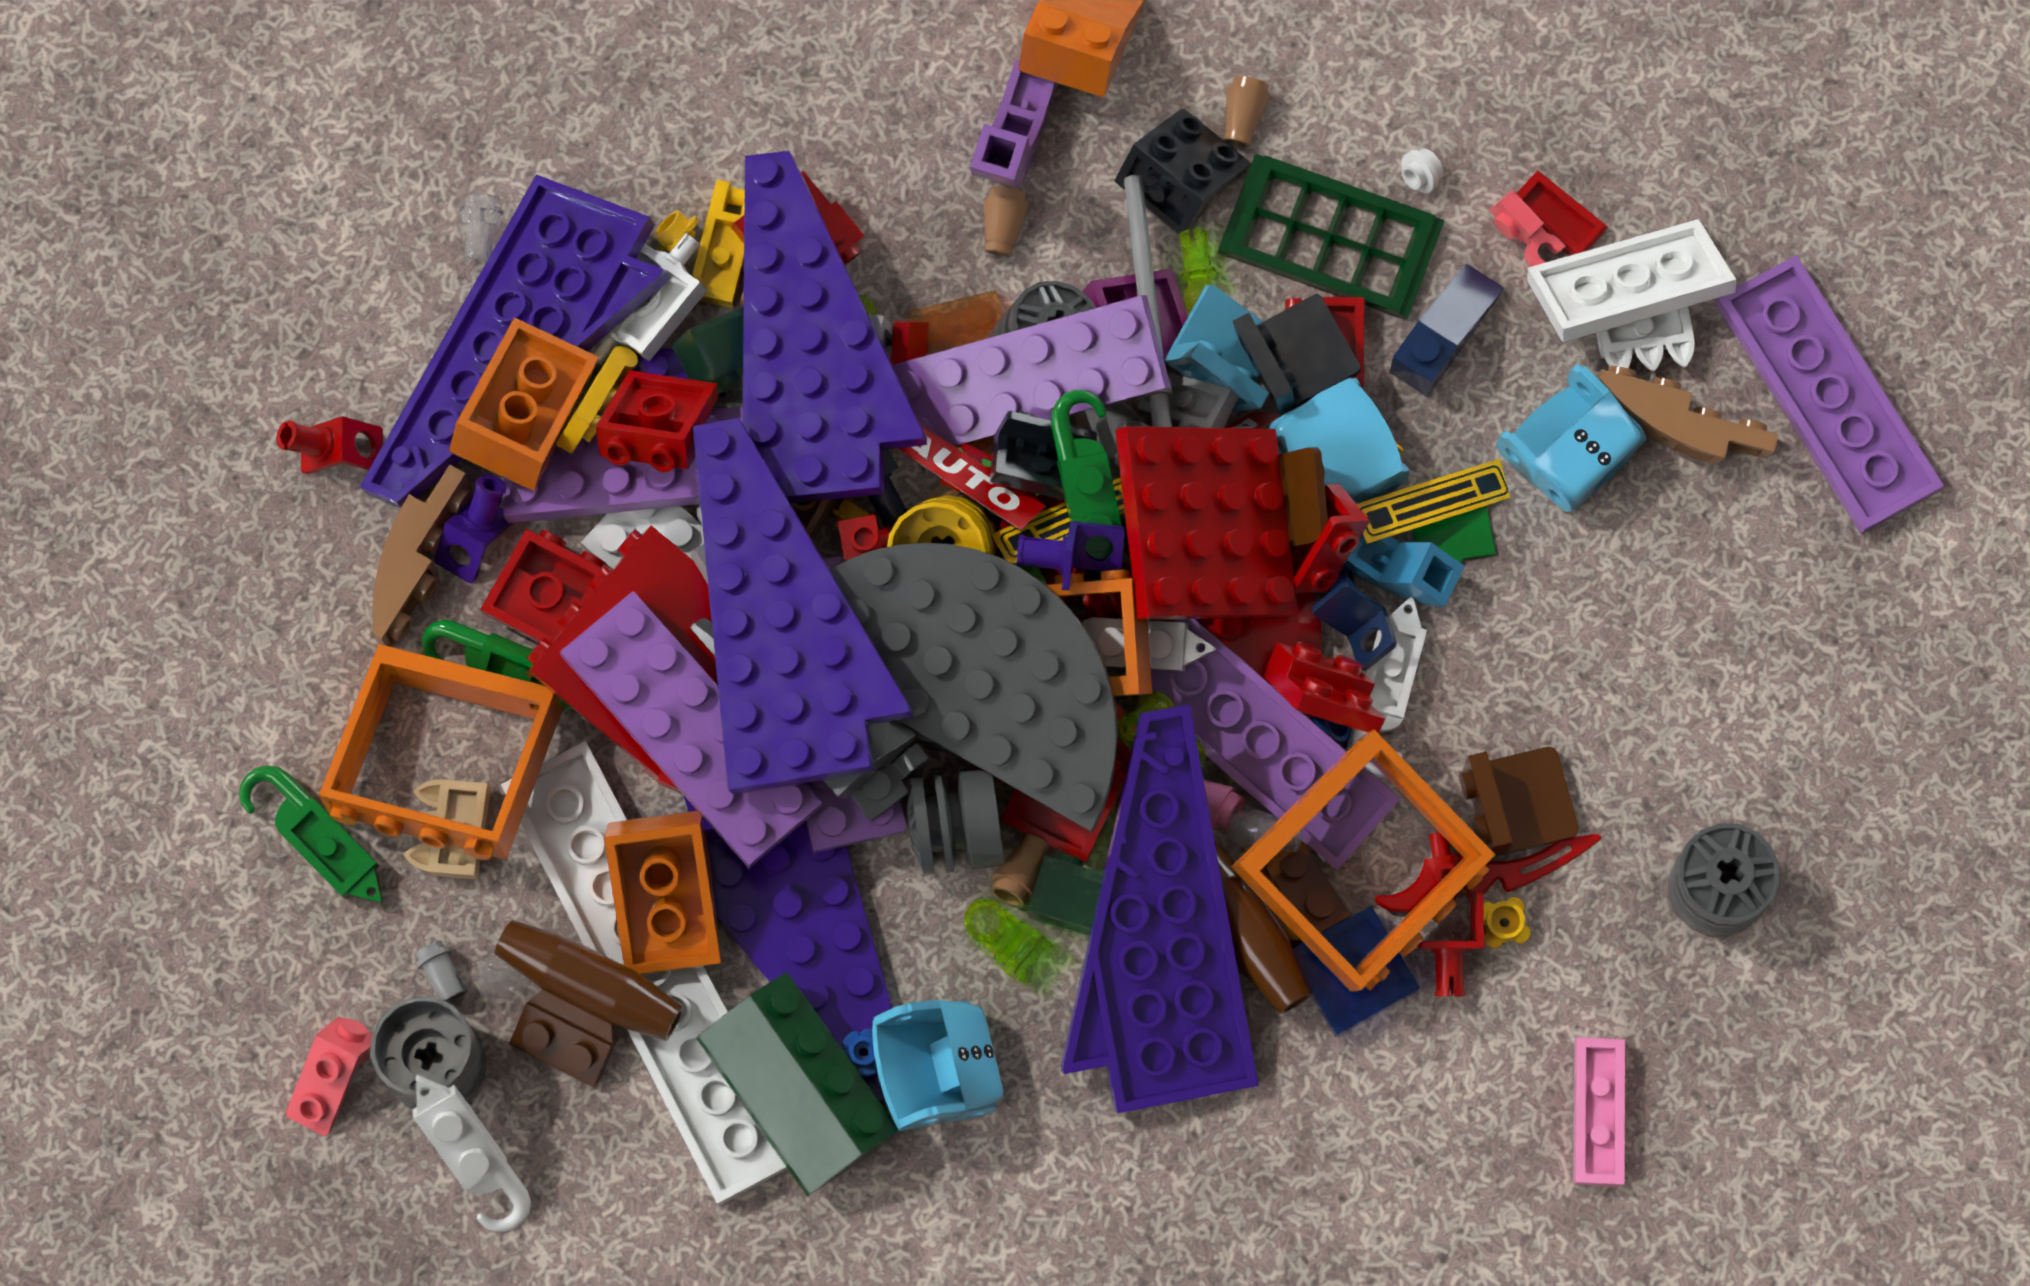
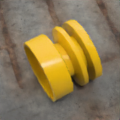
M952 495L928 499L899 517L889 533L887 547L914 543L943 544L940 539L950 536L955 541L952 545L972 548L994 556L997 555L998 548L991 534L996 532L994 523L984 509L967 498Z

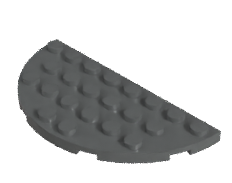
M914 543L890 546L856 556L830 569L913 710V717L898 719V721L1087 830L1094 831L1105 808L1114 778L1113 771L1118 740L1117 708L1109 675L1092 637L1087 633L1077 616L1069 609L1061 597L1024 569L1000 557L972 548L951 544Z

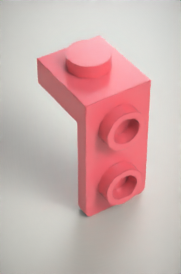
M339 1016L316 1034L286 1110V1116L289 1119L322 1136H326L331 1132L355 1070L370 1058L371 1036L373 1033L367 1031L365 1025L356 1020L344 1019Z

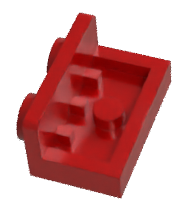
M1340 483L1325 485L1329 520L1316 542L1291 548L1292 563L1298 571L1292 580L1295 593L1328 591L1337 581L1340 570L1351 552L1358 546L1360 537L1370 522Z

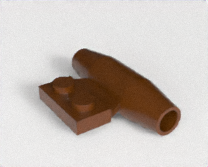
M1299 836L1289 841L1260 870L1322 935L1341 925L1351 916ZM1214 839L1237 966L1280 1014L1286 1013L1303 1003L1313 994L1291 944L1303 941L1231 868L1235 861Z
M512 920L504 929L496 945V956L542 989L525 1004L509 1045L592 1087L596 1086L600 1081L616 1045L615 1026L667 1041L673 1034L682 1016L684 1006L638 972L569 937Z

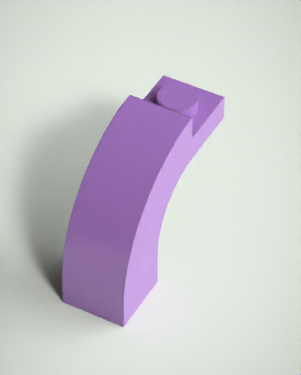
M1019 60L1014 62L993 125H983L970 165L972 175L1014 188L1021 186L1032 165L1057 86L1056 82L1018 71Z

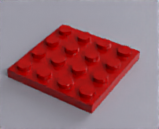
M1125 426L1115 430L1138 620L1290 617L1299 614L1297 596L1292 583L1294 571L1276 429Z

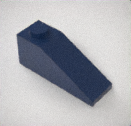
M1466 263L1423 314L1392 358L1389 373L1424 396L1429 397L1504 291V287Z

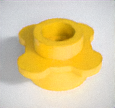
M679 210L673 211L660 223L654 233V238L661 243L657 250L663 252L667 250L670 253L685 233L694 238L696 232L693 228L697 225L699 219L696 216H692L689 219Z
M1511 897L1507 901H1500L1496 904L1491 902L1484 903V925L1486 930L1484 943L1488 947L1497 949L1502 943L1512 941L1523 944L1529 939L1531 931L1525 925V915L1523 913L1525 905L1522 900ZM1507 919L1509 925L1507 927H1502L1500 925V920Z

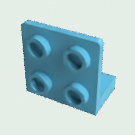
M1207 285L1201 292L1164 361L1185 377L1231 389L1238 397L1232 410L1234 412L1261 408L1269 392L1256 383L1258 374L1237 338L1232 321L1248 312L1256 325L1263 321L1216 286Z

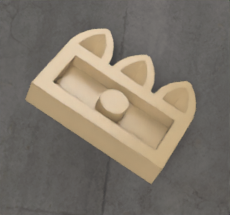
M436 779L425 782L414 789L413 793L421 802L430 807L437 808L436 811H428L425 814L485 829L491 787L488 783ZM422 843L404 853V857L411 865L428 872L431 876L478 880L481 860L469 856L462 848L446 845L445 848L439 849Z

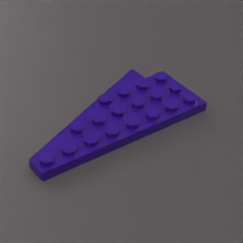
M790 151L745 156L743 424L790 503L884 494V449L927 445V437L795 158Z
M536 174L359 487L367 495L402 508L409 494L418 498L443 476L449 465L455 466L463 459L449 452L456 422L514 317L588 351L666 284L669 276L664 269L636 259L655 226L651 218Z
M735 418L693 426L728 790L734 795L874 771L869 724L913 717L912 708L741 420Z
M1181 705L1139 714L1060 1065L1063 1074L1106 1066L1114 1112L1117 1114L1259 1086L1190 705Z
M684 796L688 812L697 811ZM705 820L718 921L768 982L788 972L844 1051L842 1042L849 1033L853 1031L860 1033L864 1029L872 1030L874 1017L892 1009L847 847L813 854L805 821L749 869ZM862 1048L859 1051L862 1057H866L869 1053L866 1048ZM878 1072L869 1077H862L880 1103L886 1102Z

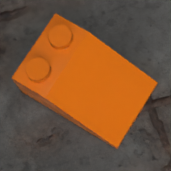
M1039 0L1023 35L1018 71L1105 98L1145 0Z
M514 317L456 422L449 452L534 491L555 453L556 443L569 423L599 357Z
M698 811L609 822L604 834V842L624 966L639 974L720 964L721 951L711 858L703 816Z

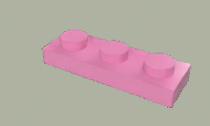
M1577 1037L1574 1040L1573 1185L1622 1187L1625 1184V1039Z

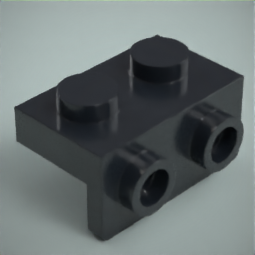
M1008 411L993 438L991 483L1065 500L1051 420L1039 418L1025 412ZM1070 424L1073 439L1086 438L1097 442V432Z

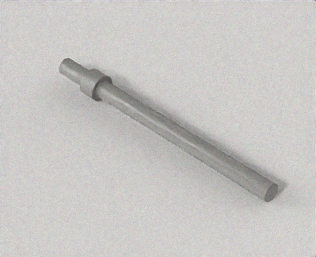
M1131 175L1124 179L1137 296L1147 295L1163 356L1143 181L1141 176ZM1168 376L1171 388L1145 394V400L1150 402L1153 427H1172L1169 400L1173 397L1170 376Z

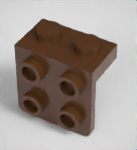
M1307 447L1279 454L1291 548L1314 544L1329 520L1326 506L1325 470L1322 463V453L1318 447Z
M1543 747L1494 760H1489L1487 751L1468 756L1463 771L1459 772L1462 792L1466 800L1472 799L1476 817H1472L1473 831L1495 854L1494 857L1572 839L1577 835L1579 825L1556 749L1553 747Z

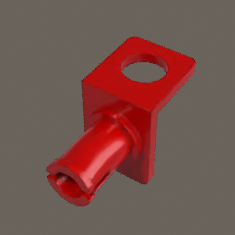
M345 416L311 427L288 420V422H283L280 425L276 441L278 447L282 450L301 453V472L305 474H312L342 463L369 470L383 446V429L380 426ZM358 433L366 435L371 443V454L368 458L361 456L355 447V437Z
M1470 892V940H1422L1415 947L1420 949L1430 948V953H1435L1436 991H1434V996L1450 997L1449 977L1451 996H1466L1464 991V953H1469V948H1484V896L1481 892Z

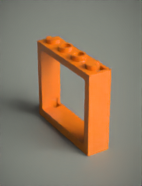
M378 644L325 777L319 797L329 816L340 823L355 825L358 821L373 825L377 831L388 836L399 837L401 833L416 836L422 843L434 848L443 849L446 845L462 848L466 854L480 860H489L491 856L507 860L563 710L560 698L544 685ZM394 684L534 719L492 831L351 794Z
M1374 729L1364 734L1231 868L1334 975L1353 992L1362 990L1364 987L1370 991L1379 981L1384 980L1390 973L1386 965L1398 953L1402 957L1408 955L1423 940L1424 937L1419 931L1431 919L1437 924L1455 908L1457 903L1452 898L1464 886L1471 890L1483 880L1482 877L1489 871L1485 865L1495 854ZM1371 761L1464 858L1354 968L1260 870Z

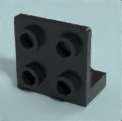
M1180 109L1133 144L1114 182L1125 190L1124 179L1131 175L1141 176L1146 208L1181 237H1185L1195 227L1209 200L1248 169L1250 161L1232 145L1226 143L1205 126L1199 118L1193 116L1185 109Z
M1314 294L1258 325L1255 324L1249 312L1232 321L1241 346L1265 389L1269 392V396L1280 416L1306 403L1318 393L1361 373L1359 362L1320 294Z

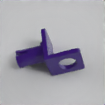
M493 475L480 476V479H477L473 498L445 523L434 562L468 583H473L477 579L487 547L512 525V523L506 521L503 516V508L500 507L503 494L506 492V484L503 480ZM452 544L460 545L466 549L470 556L469 565L458 564L450 554V546Z
M1070 521L1068 536H1063V540L1020 535L1017 566L1059 569V574L1063 575L1062 590L1069 591L1073 568L1097 571L1121 570L1125 529L1122 526ZM1094 536L1106 537L1113 545V552L1110 556L1103 559L1094 558L1088 554L1086 542Z

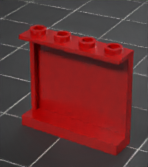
M650 525L642 534L634 529L617 549L623 557L612 570L604 565L587 585L593 593L582 606L574 601L557 621L563 627L560 633L552 642L544 637L526 658L533 665L525 674L530 678L534 676L643 766L644 769L642 771L658 782L661 769L560 655L561 650L634 591L718 685L715 656L690 628L702 618L712 622L708 584L695 562Z

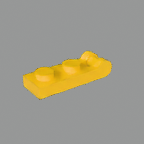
M721 179L716 181L692 277L701 282L708 290L699 300L700 302L734 308L744 269V243L731 229V226L744 215L745 189L732 187V182ZM728 204L742 207L741 214L725 212Z
M616 346L612 350L558 439L557 446L572 454L581 438L589 443L596 434V425L601 416L597 415V412L603 415L623 382L624 376L628 374L629 370L633 371L637 365V355L631 349L625 346Z

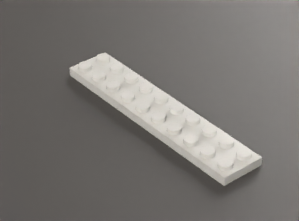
M584 741L543 762L522 817L521 825L583 945L624 965L604 834L609 822L627 819L587 742ZM512 779L501 784L505 794ZM704 966L640 974L684 1006L679 1023L667 1041L628 1030L717 1205L720 1206L786 1171L787 1167L696 1039L699 1034L727 1013Z

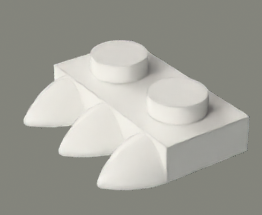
M1688 306L1596 333L1601 359L1605 358L1609 366L1628 368L1632 355L1636 354L1640 362L1647 369L1654 372L1661 362L1663 350H1668L1673 360L1685 368L1690 362L1695 348Z

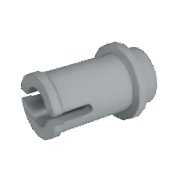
M439 940L426 945L415 953L419 960L416 963L417 969L424 970L438 999L449 1003L465 995L468 989L462 982L449 957L452 953L449 946L444 947L442 941Z

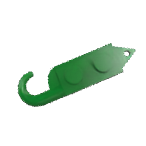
M1075 389L1067 392L1054 405L1051 412V426L1059 460L1057 462L1069 521L1122 526L1107 452L1095 440L1086 438L1073 439L1069 420L1070 410L1079 403L1091 405L1100 418H1104L1107 414L1105 406L1100 398L1090 391ZM1094 536L1086 542V550L1092 557L1103 559L1110 556L1113 552V545L1106 537Z
M445 619L433 622L424 631L422 649L425 656L444 660L436 652L435 641L439 637H445L466 646L465 661L468 667L544 685L534 676L530 678L525 674L533 665L526 659L533 651L531 648L495 633L487 635L456 621ZM560 699L563 706L562 712L564 709H571L567 703Z
M265 765L257 767L246 774L240 784L239 798L242 807L248 814H252L255 811V807L251 802L252 789L261 782L272 783L286 797L275 817L277 831L344 899L352 896L379 904L384 902L376 871L380 865L329 816V813L288 772L277 766ZM375 889V895L369 896V891Z

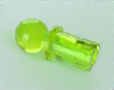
M1201 228L1193 229L1195 247L1193 238H1190L1189 229L1179 234L1184 264L1180 277L1183 282L1190 283L1184 292V303L1190 312L1204 287L1214 285L1210 281L1217 276L1216 268L1211 266L1208 231Z

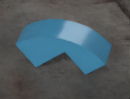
M1363 534L1360 537L1358 546L1351 552L1343 565L1352 571L1353 576L1404 599L1413 597L1414 602L1438 607L1446 606L1465 567L1432 542H1398L1390 536L1367 544Z

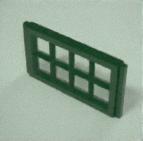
M1255 154L1217 253L1340 297H1364L1365 306L1408 320L1445 220L1426 211L1275 158ZM1274 178L1301 187L1290 217L1262 208ZM1311 191L1339 200L1328 231L1300 221ZM1349 204L1376 213L1365 244L1338 235ZM1259 216L1287 225L1276 255L1248 246ZM1386 218L1414 227L1403 257L1375 248ZM1297 229L1324 238L1313 269L1285 259ZM1334 242L1362 252L1351 282L1323 273ZM1372 256L1400 265L1389 296L1361 286Z

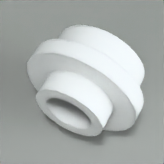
M1425 148L1419 151L1411 150L1402 157V177L1410 188L1414 190L1419 189L1422 193H1430L1437 188L1444 172L1440 160L1432 151Z

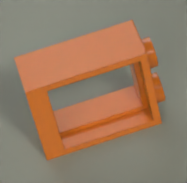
M1129 570L1100 572L1101 581L1084 582L1083 573L1072 574L1069 591L1062 590L1063 575H1055V584L1047 586L1059 597L1121 592L1126 676L1109 677L1114 697L1153 694L1148 620H1138L1133 578L1129 577Z

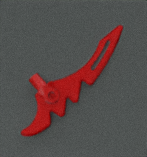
M1440 832L1429 834L1432 858L1424 859L1423 868L1416 881L1399 893L1377 895L1375 897L1376 903L1389 911L1410 913L1464 857L1461 854H1451L1449 842ZM1601 835L1576 836L1572 839L1552 843L1533 855L1517 860L1489 861L1485 865L1489 871L1482 877L1483 880L1471 890L1464 886L1452 899L1455 900L1461 891L1465 889L1470 902V892H1481L1484 895L1496 880L1501 881L1502 887L1506 892H1511L1528 885L1564 866L1601 840ZM1568 845L1572 847L1571 851L1555 861L1529 873L1521 874L1522 868L1537 863Z

